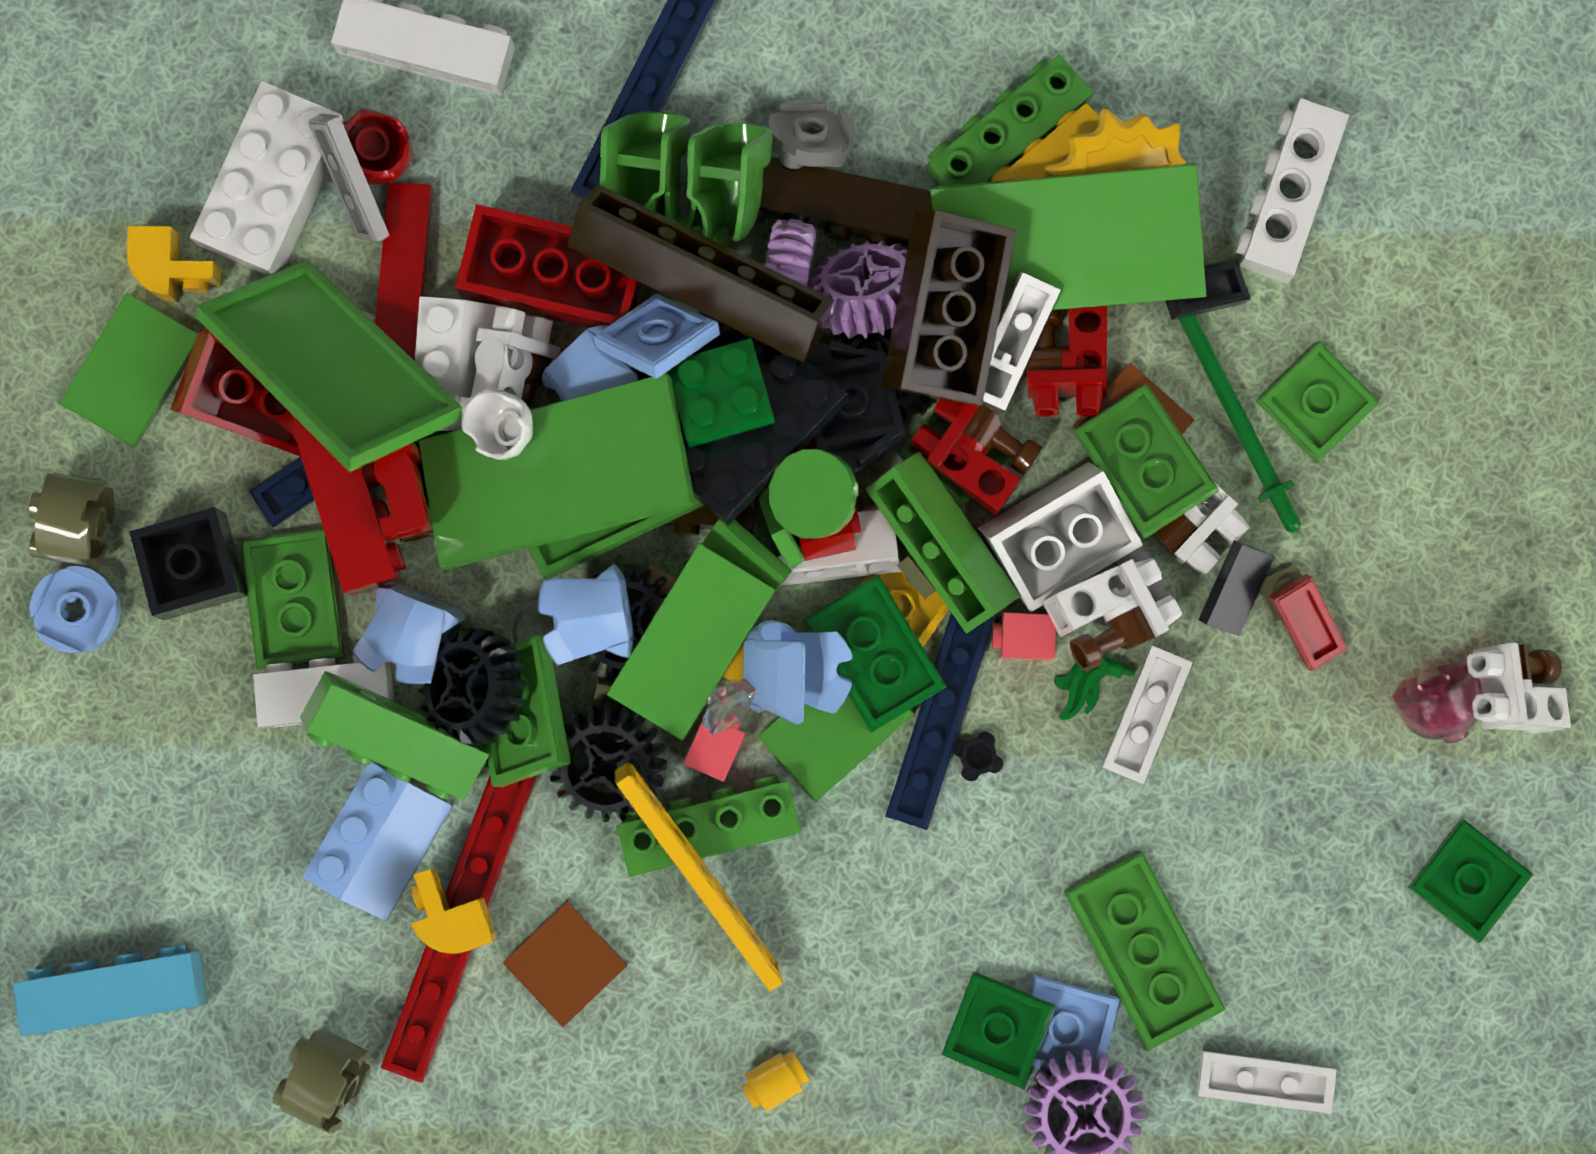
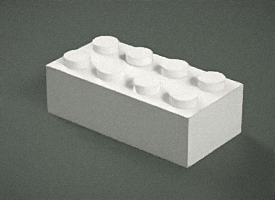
M261 81L190 238L200 248L263 275L269 276L284 270L328 173L327 166L310 129L308 120L319 114L340 116L344 126L346 122L341 114Z

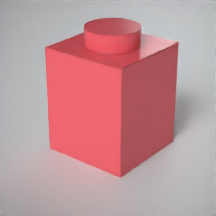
M1003 613L1000 623L992 624L991 648L999 649V659L1053 661L1055 659L1056 628L1049 615Z
M719 712L716 713L714 719L704 716L683 764L725 783L746 736L744 732L738 730L741 722Z

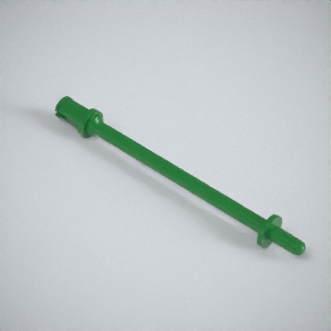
M1196 315L1178 319L1265 489V492L1257 497L1259 503L1270 499L1286 531L1290 533L1297 532L1301 528V521L1285 492L1295 486L1293 481L1280 482Z

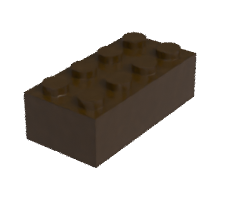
M937 210L915 212L881 388L962 405H983L1016 229Z

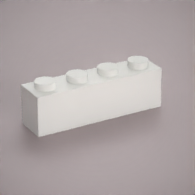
M343 0L331 40L338 54L502 96L515 50L512 38L507 35L506 30L489 24H483L482 29L466 25L464 19L451 14H441L440 18L426 15L422 8L408 3H401L399 7L383 4L384 0Z

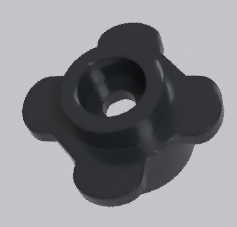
M981 732L976 739L970 741L959 740L955 743L953 752L960 758L963 766L961 775L965 780L976 781L981 774L987 772L996 774L1002 769L1003 760L996 754L993 746L995 738L991 733ZM977 752L982 754L980 761L974 759V754Z

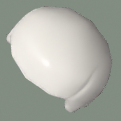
M487 389L474 394L464 407L461 423L462 431L472 437L476 443L475 450L487 457L498 460L510 459L519 455L532 439V413L519 396L500 390Z

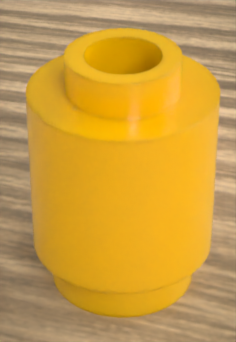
M792 1050L785 1055H782L780 1052L746 1072L744 1075L748 1082L741 1087L754 1110L762 1105L767 1113L802 1092L801 1086L810 1082V1079Z

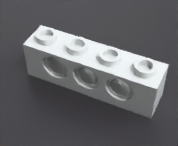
M1302 98L1299 99L1293 111L1285 109L1277 129L1278 134L1284 135L1279 150L1271 149L1263 173L1270 175L1266 189H1257L1249 213L1256 215L1251 230L1243 229L1235 253L1242 255L1239 267L1286 284L1294 277L1350 116L1349 114ZM1298 142L1307 144L1313 152V157L1309 159L1299 157L1294 151L1293 144ZM1290 182L1294 184L1299 191V198L1290 199L1285 197L1280 191V183ZM1273 221L1281 224L1285 230V238L1275 239L1271 237L1266 231V223Z

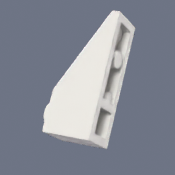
M1021 271L1003 296L983 401L1006 410L1060 293V289Z
M877 505L866 506L861 509V512H858L862 533L854 534L856 550L808 561L802 559L803 563L790 568L792 572L782 585L902 572L897 566L902 561L900 538ZM782 555L777 557L788 567Z

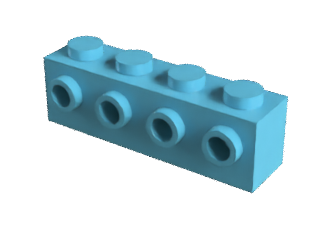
M179 945L158 949L159 958L143 961L142 952L115 956V966L99 968L97 959L70 964L72 973L55 976L54 967L27 971V981L13 983L20 1037L208 1004L200 951L187 953L186 946Z

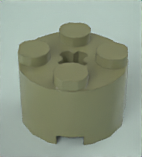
M58 473L47 474L42 493L34 492L29 503V517L35 519V532L32 534L29 545L30 555L44 560L97 567L102 562L108 546L100 545V541L104 535L106 523L112 524L115 510L113 488L106 487L108 481Z
M321 1029L314 1031L309 1040L303 1037L299 1038L289 1057V1062L294 1064L288 1078L282 1079L273 1095V1103L280 1106L281 1111L327 1133H334L343 1124V1121L337 1118L341 1110L348 1103L352 1106L355 1105L370 1070V1065L363 1063V1060H368L372 1053Z

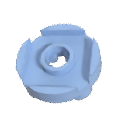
M82 566L66 567V569H61L56 573H50L45 576L33 591L29 606L30 617L34 620V626L37 629L36 633L39 638L49 647L70 654L93 652L115 633L121 617L120 595L110 580L101 573ZM81 598L84 601L85 615L83 618L77 617L75 622L69 621L70 612L65 610L68 602L76 603Z

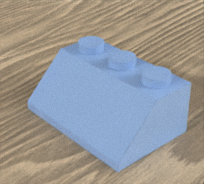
M372 761L365 768L302 878L334 897L386 921L453 805L411 781L405 782L397 779L386 771L387 767Z

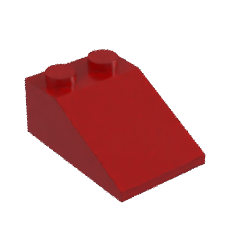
M199 329L170 410L301 457L291 422L297 419L209 330Z

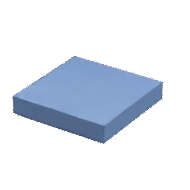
M655 294L594 336L597 350L657 379L720 335L717 321L664 296Z
M1033 975L1029 994L1057 1005L1034 1067L1051 1072L1048 1062L1051 1059H1055L1060 1067L1063 1068L1067 1065L1065 1061L1066 1052H1072L1075 1063L1082 1062L1083 1050L1090 1051L1092 1063L1096 1064L1098 1057L1102 1053L1106 1054L1120 998ZM1080 1079L1089 1083L1098 1084L1099 1082L1092 1079Z

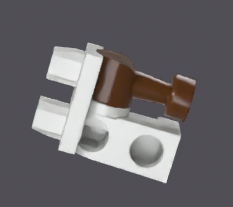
M496 307L492 330L478 328L476 341L481 343L475 353L477 371L471 398L474 394L487 389L500 390L519 396L530 409L536 386L543 385L542 375L545 368L552 363L551 359L555 360L560 355L561 347L549 344L553 321L534 316H525L526 312L516 309ZM461 396L462 415L464 407L471 399L470 397Z
M1219 486L1217 493L1156 532L1157 541L1160 546L1172 555L1180 565L1186 562L1204 575L1222 558L1205 542L1207 537L1216 530L1232 545L1233 540L1238 541L1250 528L1243 517L1234 509L1238 503Z
M1153 558L1136 563L1131 559L1063 590L1042 602L1060 638L1102 616L1104 617L1109 629L1095 638L1089 634H1082L1070 641L1071 653L1078 666L1085 672L1101 665L1102 655L1120 647L1126 650L1133 649L1169 630L1168 625L1182 615V611L1175 598L1171 595L1157 602L1151 596L1147 587L1162 579L1161 571Z
M1505 643L1473 650V654L1468 655V673L1477 678L1479 694L1472 701L1473 713L1476 719L1482 720L1483 729L1523 730V733L1534 734L1571 728L1566 688L1532 687V682L1548 685L1554 683L1559 678L1562 666L1560 658L1555 652L1536 649L1528 654L1527 646L1524 644ZM1550 697L1556 707L1555 718L1550 715L1547 701Z

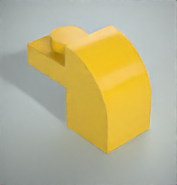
M128 226L127 261L135 279L156 297L178 303V286H182V291L195 294L208 293L209 286H221L222 269L214 261H179L180 234L171 226Z
M436 868L413 875L416 884L410 887L412 897L419 911L425 909L427 918L413 922L411 926L423 943L440 952L462 953L498 940L484 898L450 909Z

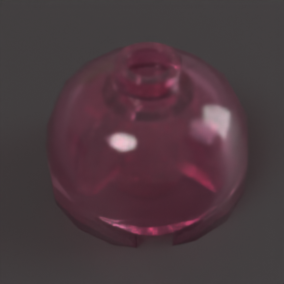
M1466 662L1436 667L1441 675L1425 680L1418 687L1417 677L1401 684L1393 692L1398 715L1405 726L1417 736L1428 740L1443 739L1444 743H1455L1466 738L1469 735L1468 729L1479 721V719L1474 717L1472 701L1476 695L1483 694L1482 685L1479 678H1474L1472 674L1468 673Z

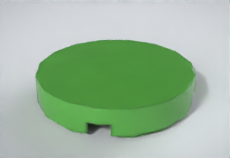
M801 450L786 457L776 468L769 485V504L775 519L787 532L801 538H826L840 532L852 519L856 509L854 506L856 504V497H858V484L852 469L841 457L824 450Z

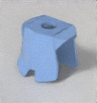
M600 325L586 329L545 368L542 375V383L544 387L556 390L561 401L639 380V370L596 349L594 336L609 325Z
M615 564L611 565L596 579L552 578L550 580H543L539 594L538 611L541 614L553 616L555 630L543 636V641L556 665L605 649L629 658L635 637L626 579Z
M402 584L377 586L375 593L377 611L352 653L360 663L371 671H376L384 662L394 663L397 666L396 680L398 682L408 684L431 683L440 642L447 641L448 633H451L454 627L465 620L463 612L456 605Z
M776 620L759 623L750 630L744 640L743 700L745 704L755 712L767 710L794 724H801L804 721V703L813 708L835 714L844 703L852 686L851 680L837 673L839 663L850 661L853 658L847 642L837 631L797 632L791 626Z

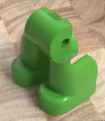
M668 112L632 113L603 128L600 151L601 186L728 247L727 227L735 228L732 242H739L749 234L756 223L761 204L763 171L772 158L773 131L770 128L751 123L725 122L710 125L690 137L691 120L686 116ZM688 151L687 197L691 200V212L689 216L679 215L681 157Z

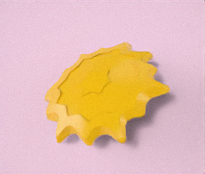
M1103 108L1100 112L1098 128L1091 133L1069 136L1070 152L1066 160L1061 163L1048 165L1044 170L1047 175L1055 176L1188 162L1179 153L1180 123L1175 122L1165 127L1157 128L1145 113L1139 114L1125 122L1116 117L1110 110Z

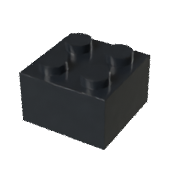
M213 507L129 531L151 616L167 620L247 597L246 585L225 512Z

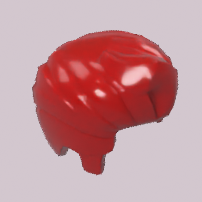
M359 109L355 115L348 119L344 128L368 185L385 184L401 177L412 161V145L403 124L395 117L376 111H369L368 109Z

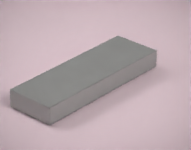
M319 114L309 119L308 124L356 237L373 242H379L389 237L388 230L340 116Z

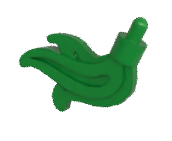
M1106 654L1102 655L1101 665L1088 672L1083 671L1075 662L1066 676L1060 677L1057 675L1054 677V683L1058 689L1070 690L1066 708L1060 713L1059 719L1065 721L1076 716L1082 709L1085 701L1087 708L1084 712L1089 714L1099 699L1098 686L1100 679L1105 676L1121 678V674L1133 676L1135 670L1131 667L1123 666L1124 661L1110 659Z

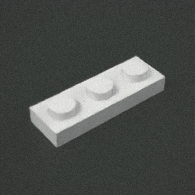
M1150 646L1101 768L1139 784H1144L1193 662L1155 646Z
M1201 1050L1196 1095L1332 1114L1337 1069Z

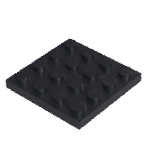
M710 318L718 322L720 335L692 355L750 339L751 337H747L740 331L714 318ZM754 338L751 339L775 423L689 448L678 411L694 498L728 526L771 482L776 468L785 458L801 451L850 401L849 395L844 389L809 361L805 360L803 363L793 357L785 356L778 350ZM642 371L638 373L639 380L652 377Z

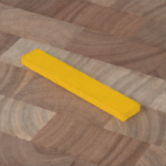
M627 762L615 770L616 784L769 992L782 985L783 977L779 963L632 763L629 764Z

